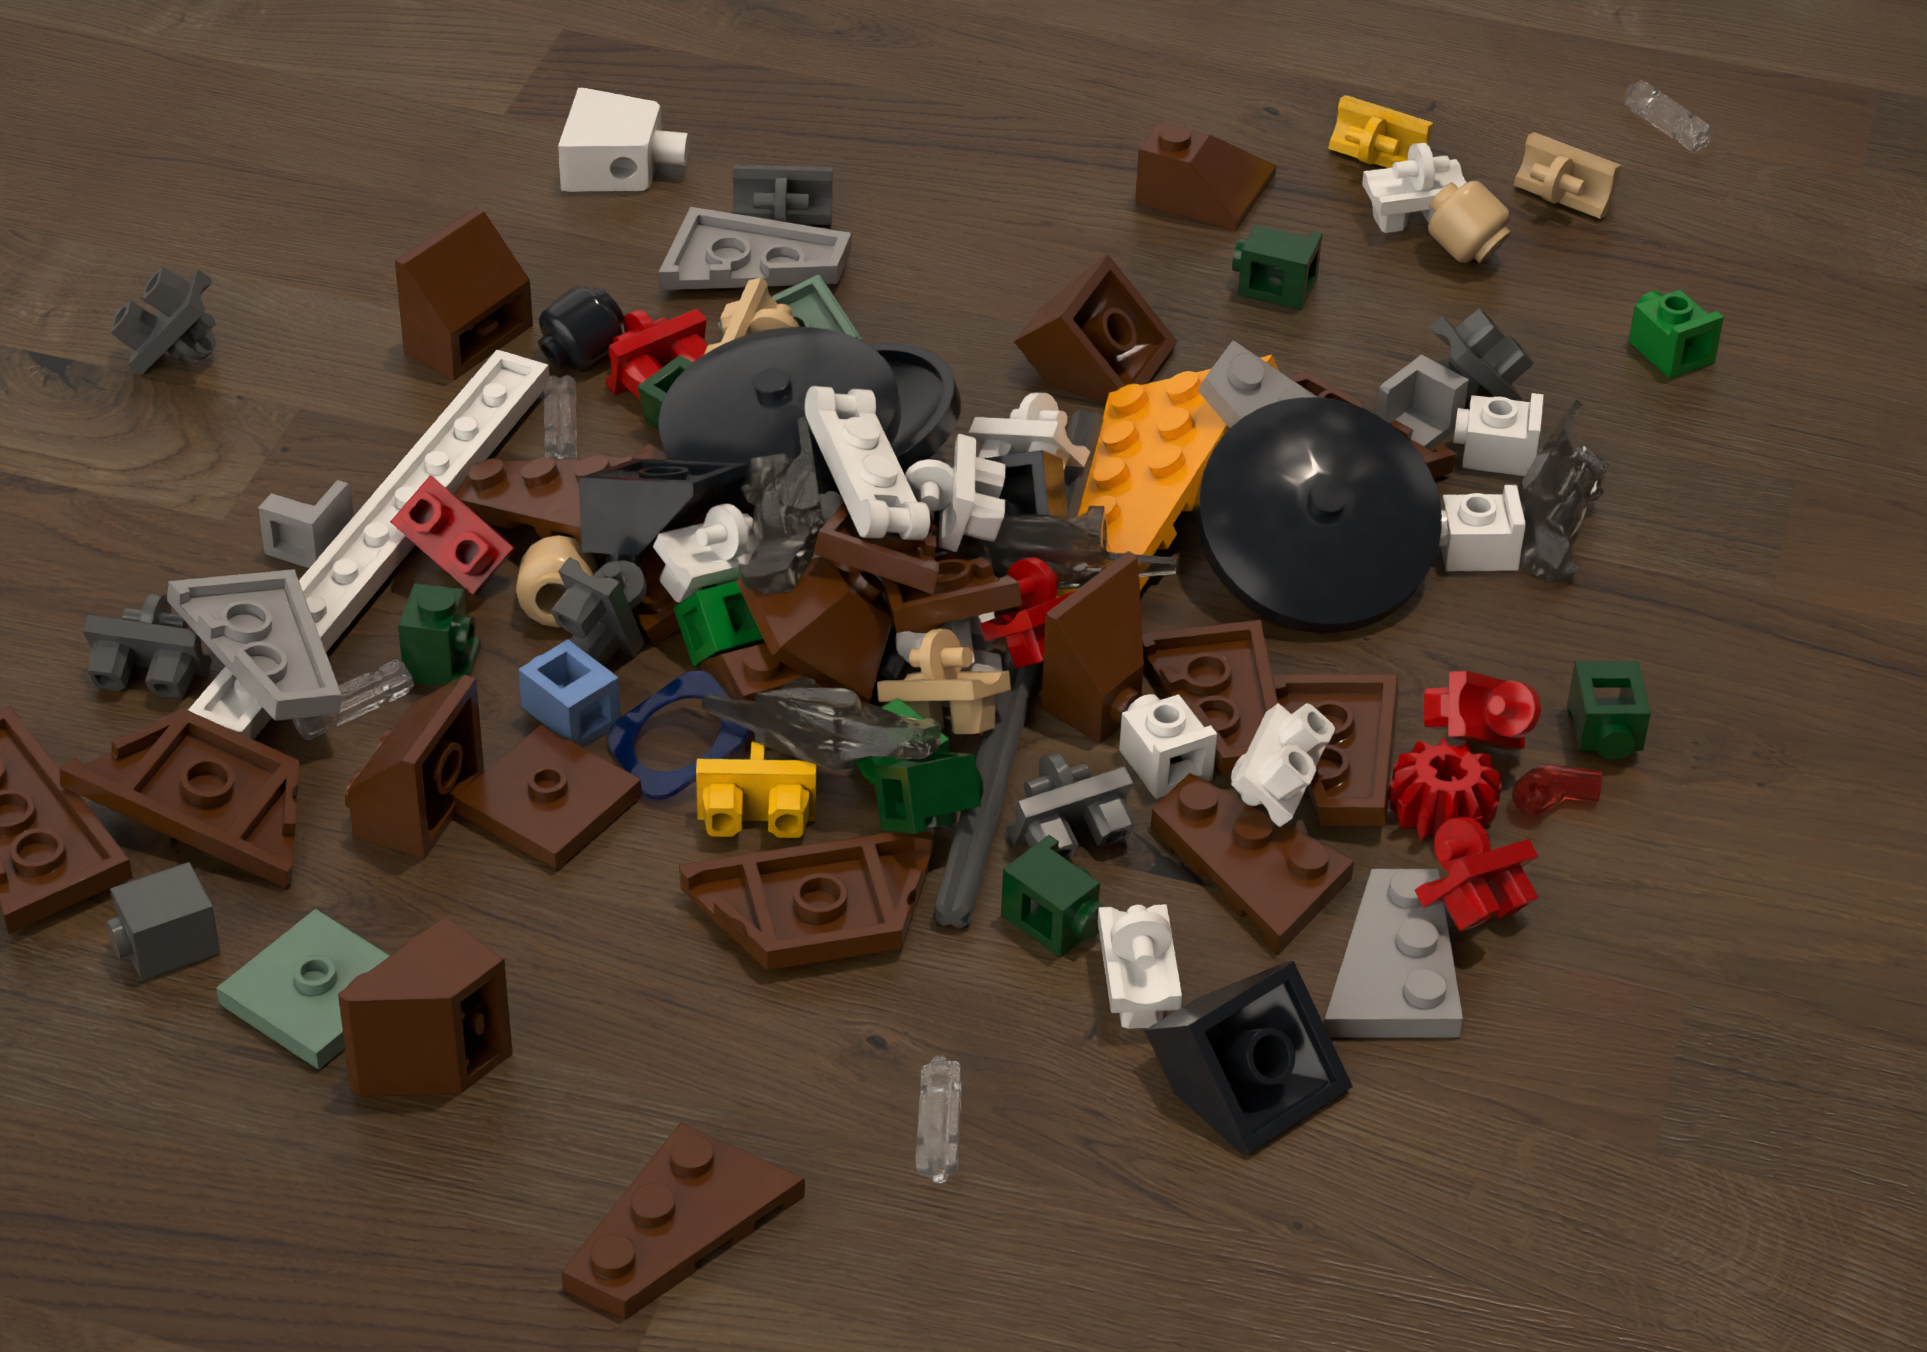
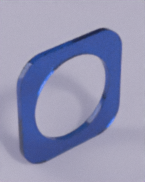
M691 671L679 676L620 717L609 731L607 742L610 750L627 772L641 779V791L650 799L662 800L670 798L696 781L697 761L677 770L656 771L645 767L637 759L635 749L637 736L645 722L662 707L678 700L697 698L706 700L718 708L721 716V727L718 737L712 747L699 759H727L740 750L748 739L750 727L747 719L716 679L705 671Z

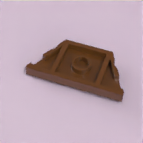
M183 708L157 720L155 725L147 730L133 731L113 740L111 752L84 765L75 757L66 761L61 766V787L287 889L291 883L300 760Z
M926 827V832L917 834L886 832L679 864L680 887L694 903L766 970L902 949L934 853L935 832L933 827Z

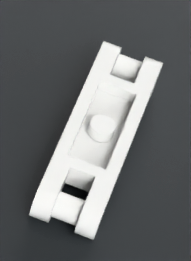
M811 386L805 398V415L859 535L865 538H883L886 532L899 533L900 537L905 540H924L930 528L929 508L926 503L917 502L875 414L876 399L872 390L851 389L848 394H835L832 387Z

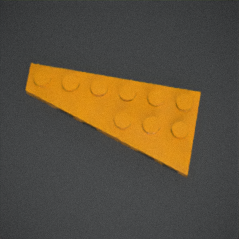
M1272 355L1260 357L1279 371ZM1211 369L1200 372L1186 371L1169 379L1144 385L1129 384L1117 391L1109 392L1103 414V423L1057 596H1062L1079 589L1127 551L1138 556L1140 591L1149 579L1145 567L1157 549L1169 548L1177 535L1173 524L1181 511H1192L1195 507L1198 485L1203 470L1215 446L1230 429L1197 391Z

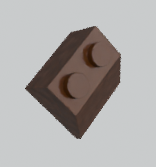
M463 675L408 707L394 728H388L384 731L379 740L377 751L363 770H357L351 776L346 788L345 805L347 808H350L353 838L425 860L456 815L454 797L484 772L476 678Z

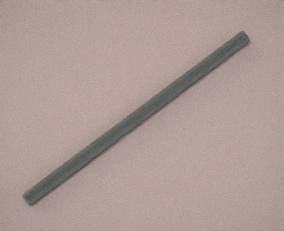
M1083 409L1076 411L1072 415L1067 432V437L1073 445L1085 446L1090 451L1084 467L1066 466L1064 469L1068 523L1059 571L1056 574L1058 577V589L1103 423V418L1097 411L1091 413ZM1008 648L1003 660L1002 671H1009L1011 690L994 695L995 728L983 732L976 756V767L983 780L981 807L961 811L935 903L937 909L935 918L943 926L952 924L960 929L971 922L1040 662L1014 669Z

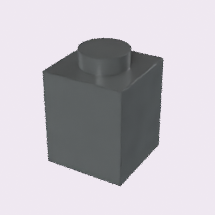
M190 862L110 889L115 917L105 920L111 945L118 959L130 957L141 981L221 954L213 906Z

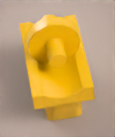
M1345 95L1339 100L1337 122L1328 149L1358 158L1359 161L1367 164L1374 163L1387 168H1393L1394 162L1408 161V152L1412 144L1426 143L1429 146L1434 123Z
M752 741L751 760L697 759L698 820L705 821L706 830L710 836L734 837L742 831V821H768V831L777 838H800L804 834L807 822H816V761L766 760L765 741Z

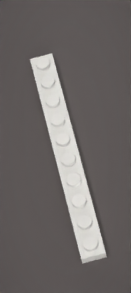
M496 350L301 577L299 582L325 652L329 650L415 546L409 538L390 523L393 517L430 475L435 477L454 494L468 475L470 469L476 463L485 461L548 386L550 383L548 364ZM226 666L188 709L197 715L253 740L272 718Z

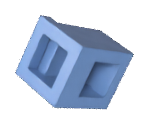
M567 639L518 669L521 707L550 730L584 748L621 725L618 677Z

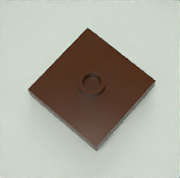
M539 725L454 797L456 814L557 871L642 796L640 778L549 728Z

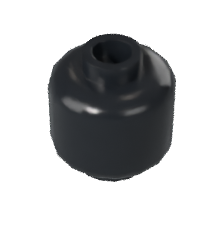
M575 286L541 313L539 326L543 337L538 340V345L545 357L554 366L560 368L566 363L575 370L587 372L609 355V345L613 344V338L623 334L621 327L624 325V315L614 299L603 289L596 287L594 290H591L584 286Z

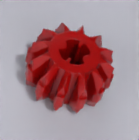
M1443 736L1436 746L1417 741L1413 751L1401 753L1398 762L1394 765L1388 792L1390 810L1396 812L1399 828H1417L1420 842L1431 836L1435 837L1438 828L1444 822L1457 817H1470L1479 822L1485 830L1490 829L1492 821L1496 818L1498 802L1500 801L1502 789L1500 773L1493 770L1489 754L1472 753L1470 742H1466L1459 747L1451 746Z

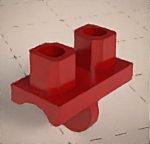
M698 308L670 320L662 317L652 321L649 315L639 309L626 314L623 320L625 333L614 337L613 344L609 345L612 371L610 376L606 377L605 385L615 396L629 390L640 400L637 386L679 355L691 362H695L704 355L708 346L705 340L707 319Z
M431 475L390 521L391 524L475 596L483 589L493 573L516 550L514 546Z
M1036 557L1017 561L1011 565L1007 572V575L1019 582L1023 605L1017 606V610L980 623L985 642L1000 637L1005 638L1014 669L1044 660L1046 613L1075 592L1057 596L1058 577L1056 573L1043 560Z
M1470 671L1449 672V687L1427 688L1424 692L1425 727L1435 730L1448 729V737L1504 750H1524V736L1535 728L1540 718V698L1532 687L1522 682L1505 681Z
M1457 817L1444 822L1438 828L1434 838L1435 855L1442 867L1449 872L1448 877L1422 884L1414 890L1423 908L1443 902L1456 927L1461 932L1484 923L1494 915L1497 920L1509 917L1537 900L1539 897L1522 867L1539 856L1529 839L1490 850V840L1482 825L1470 817Z

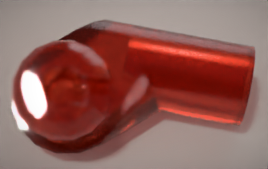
M1541 763L1519 778L1514 784L1512 799L1520 811L1532 816L1546 813L1565 799L1598 803L1601 792L1602 771Z

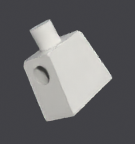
M578 87L558 145L561 191H644L651 187L658 163L687 166L690 153V135L683 132L662 131L661 106L656 101Z

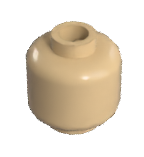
M1479 181L1467 182L1459 188L1453 182H1450L1429 204V207L1435 212L1428 224L1429 233L1460 263H1467L1474 259L1480 264L1483 263L1511 234V231L1506 227L1510 220L1509 210Z
M561 535L545 537L531 545L522 557L516 584L519 605L528 617L541 625L555 628L561 627L555 621L551 609L566 591L558 570L569 557L579 561L582 570L589 576L594 577L595 573L599 570L594 554L582 552V544L575 538Z

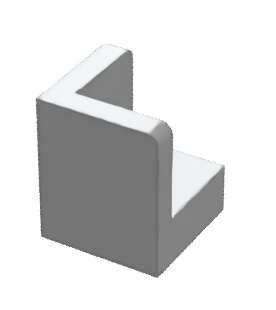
M1420 355L1380 386L1376 415L1388 423L1396 420L1413 429L1411 440L1431 450L1455 431L1458 408L1465 409L1469 379L1424 355Z
M337 480L315 506L271 493L258 507L264 553L310 568L354 517L350 484Z

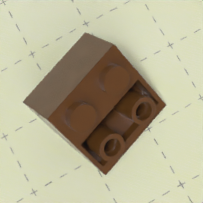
M477 207L395 260L404 353L453 380L459 378L492 355L496 350H499L533 326L530 279L486 213Z
M446 916L423 933L409 938L398 951L369 972L358 975L350 982L347 988L338 993L350 1089L360 1097L461 1094L513 1054L505 960Z

